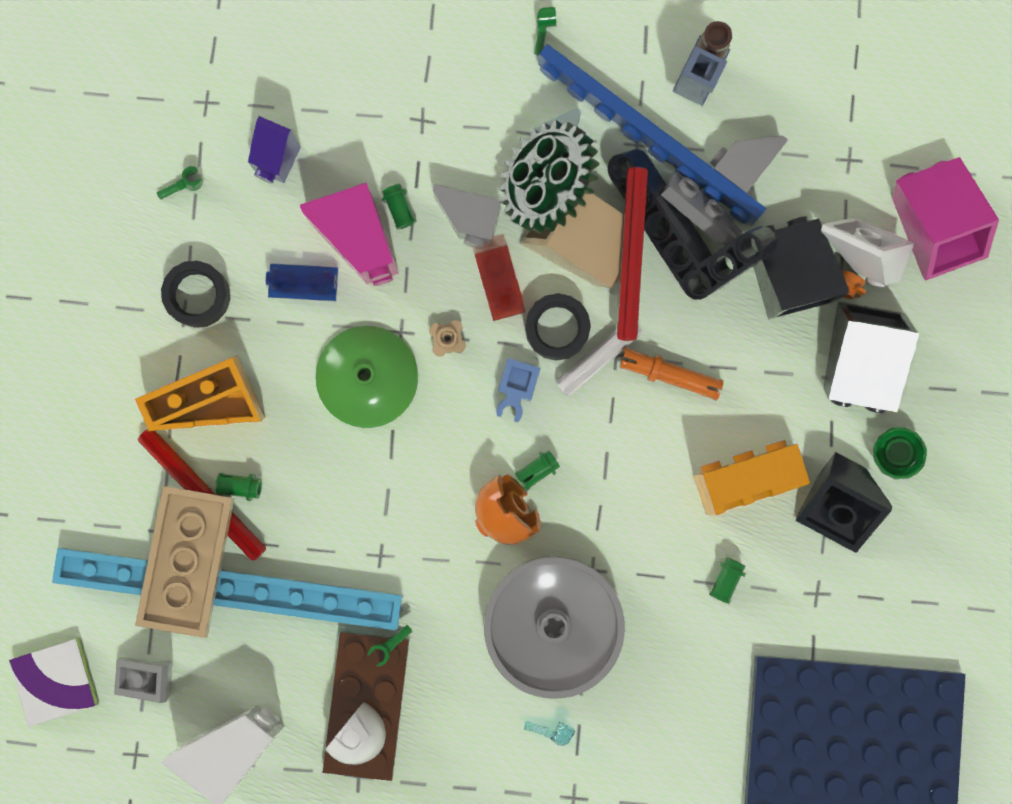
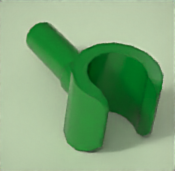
M545 7L538 11V34L534 55L539 56L544 48L546 27L556 26L555 7Z
M194 166L185 168L182 172V179L157 192L159 199L161 200L185 188L190 191L199 190L203 184L202 179L193 183L187 181L190 175L198 172L197 168Z
M406 625L385 643L373 645L368 652V656L375 649L383 650L385 659L381 660L376 666L384 665L389 660L391 651L413 632L412 629Z

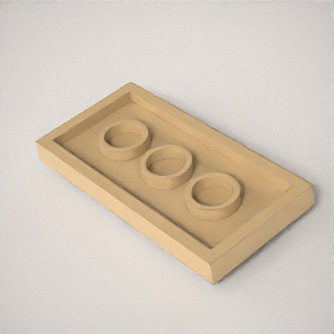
M163 486L135 626L201 638L208 637L235 498Z

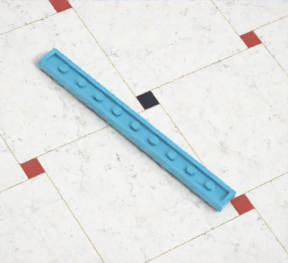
M57 548L52 583L141 595L148 560ZM221 570L214 605L397 631L403 595Z

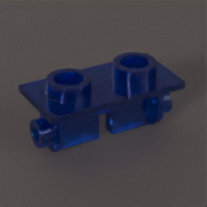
M270 264V271L266 272L265 278L266 285H269L268 298L336 301L338 267Z

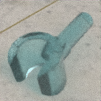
M528 721L524 725V730L544 735L560 746L567 745L575 733L573 728L560 721L555 730Z

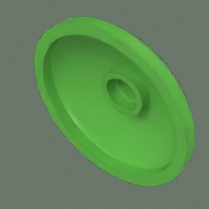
M358 326L338 334L326 345L316 367V387L322 403L334 417L354 427L375 428L394 421L409 407L417 390L418 368L411 350L396 334L380 327ZM362 369H369L371 372V377L367 381L359 379L358 375Z

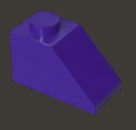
M258 116L248 157V163L255 171L254 176L270 184H273L274 180L285 183L301 146L290 129Z

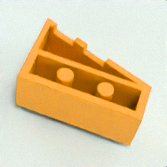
M238 355L135 399L149 431L261 422L265 418Z
M786 440L765 446L767 453L754 456L753 450L735 455L733 456L735 463L721 466L720 461L700 466L702 473L693 477L705 514L717 516L725 513L726 510L741 505L746 506L755 503L754 501L811 484L798 444L787 446Z

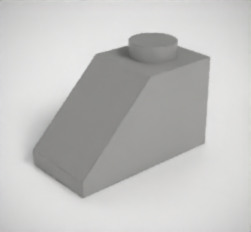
M784 136L735 141L729 150L722 147L710 163L715 166L714 169L747 193L788 139Z
M434 184V198L458 238L464 239L463 244L478 249H483L484 245L492 246L501 211L500 200Z

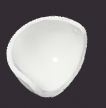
M363 702L325 750L334 759L345 764L357 765L368 762L379 754L385 743L386 730L382 718L376 710Z

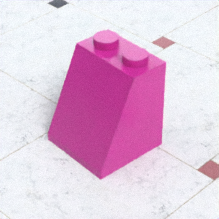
M960 157L949 161H940L928 169L917 173H907L896 180L892 200L908 241L915 243L912 251L925 281L988 258L999 218Z
M367 183L300 205L302 213L311 226L366 284L373 282L374 286H380L393 280L392 276L399 274Z

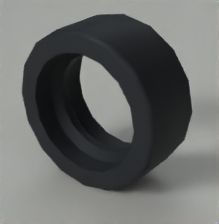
M198 260L184 261L173 267L165 276L161 287V299L167 313L181 324L193 328L208 327L219 321L227 312L231 300L230 287L225 277L210 264ZM199 274L206 276L212 281L216 290L214 304L209 310L201 314L185 312L180 308L176 300L178 285L184 278L190 275Z
M560 293L546 295L535 302L527 314L525 324L527 341L532 349L542 357L556 361L569 359L580 352L589 338L591 328L589 314L582 303L570 295ZM550 308H565L577 320V335L566 346H549L542 341L538 334V320Z

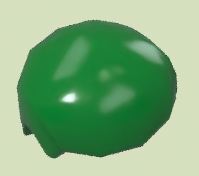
M906 427L890 428L881 434L875 442L873 448L874 463L882 474L894 480L909 479L917 475L925 466L927 447L915 431Z

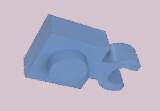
M510 358L507 359L498 392L507 394V397L499 403L496 411L497 417L501 418L504 408L511 406L516 410L514 422L518 423L521 420L523 410L520 401L523 399L531 402L540 367Z

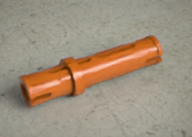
M628 347L623 352L624 357L635 360V362L621 358L619 364L621 369L647 376L648 381L655 382V380H659L715 401L720 396L717 390L707 386L722 390L724 383L722 379H716L663 361V357L659 355L651 357L631 350Z

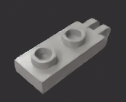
M678 171L669 179L661 196L715 242L726 245L742 234L741 229L733 223L732 217L724 211L722 205L716 200L709 199L702 193L692 179L684 177Z

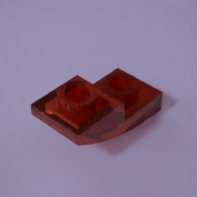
M503 245L474 253L492 320L496 321L525 313L524 302L508 246Z

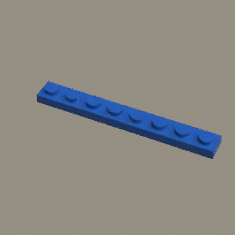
M547 44L540 52L538 65L541 67L540 71L548 79L554 82L558 79L568 87L567 91L572 97L580 102L586 100L594 106V112L606 122L614 121L622 127L621 132L633 142L639 140L649 148V154L662 163L667 161L676 168L675 172L678 171L684 177L692 179L703 188L702 193L709 199L722 202L731 209L729 213L737 221L743 224L748 222L753 226L767 209Z

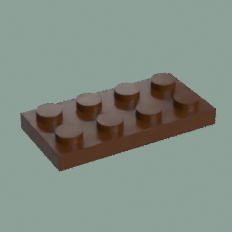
M340 632L326 748L363 702L376 710L385 725L386 738L384 746L377 756L368 762L357 765L339 762L325 750L322 773L392 781L410 639H403L391 651L389 660L382 666H376L381 660L385 659V653L381 649H375L368 656L369 650L373 645L385 643L392 637Z

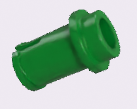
M396 184L382 191L384 197L381 200L383 203H387L396 225V230L407 228L417 222L406 198L407 189H403L401 184Z
M549 450L544 454L542 451L539 452L540 457L520 471L515 472L516 477L520 483L522 482L523 487L527 491L549 474H557L555 470L561 467Z
M219 473L217 477V495L246 497L247 501H252L253 498L259 499L261 495L262 479L256 478L255 474L244 477Z
M726 557L725 562H720L719 564L722 569L709 595L730 604L741 576L745 577L746 575L743 572L746 566Z

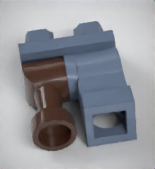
M715 21L706 27L703 34L699 36L672 92L701 106L704 105L709 93L713 92L728 62L726 58L731 50L729 47L732 40V30L726 23Z

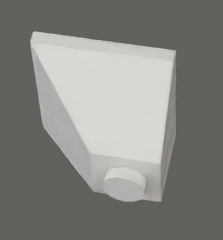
M856 217L825 223L821 228L822 233L852 269L865 276V280L868 283L878 287H885L901 280L915 243Z

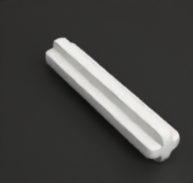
M639 325L637 338L642 334V329ZM616 329L558 379L557 386L565 395L571 396L633 341L619 340Z

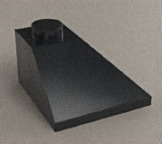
M835 452L818 474L795 521L857 553L889 515L893 506L867 468Z

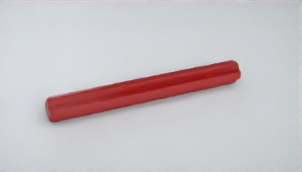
M641 167L628 168L626 178L617 338L623 341H634L638 336L648 178L647 169Z
M146 429L138 437V442L184 490L216 495L156 431ZM232 512L227 536L250 560L254 561L265 552L266 547Z

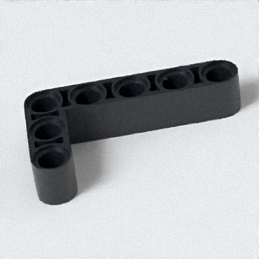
M632 149L617 154L609 160L607 166L609 177L624 200L628 170L627 161L631 167L647 169V191L650 194V201L646 198L644 231L688 297L694 300L706 298L769 257L776 250L777 238L775 233L768 227L758 226L739 235L712 254L690 219L661 196L667 184L644 151ZM663 218L668 221L669 230L665 227ZM752 238L758 242L759 252L753 248ZM682 246L687 250L688 258L683 255ZM726 257L731 260L733 270L727 266ZM700 275L706 279L707 287L702 284Z

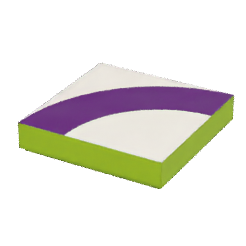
M79 638L9 660L28 727L99 704Z

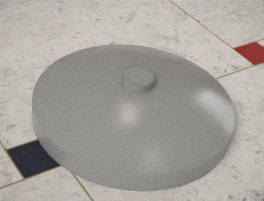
M546 556L529 560L517 566L498 583L489 599L485 612L484 637L488 653L495 667L516 688L537 697L550 699L567 698L591 689L611 671L620 655L624 641V615L615 591L599 572L589 565L572 558Z

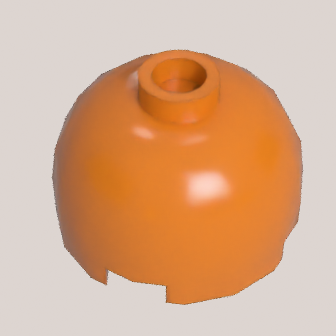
M508 474L502 478L498 475L480 489L475 501L477 517L475 524L480 533L485 537L489 536L496 542L511 545L525 541L540 531L541 520L537 509L531 512L523 499L528 495L526 490Z

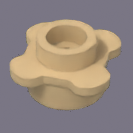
M452 320L449 324L445 325L438 323L431 325L429 333L434 339L432 351L436 356L442 357L445 353L452 352L459 354L465 350L466 343L461 337L463 329L461 322ZM446 335L451 337V340L448 342L444 340Z

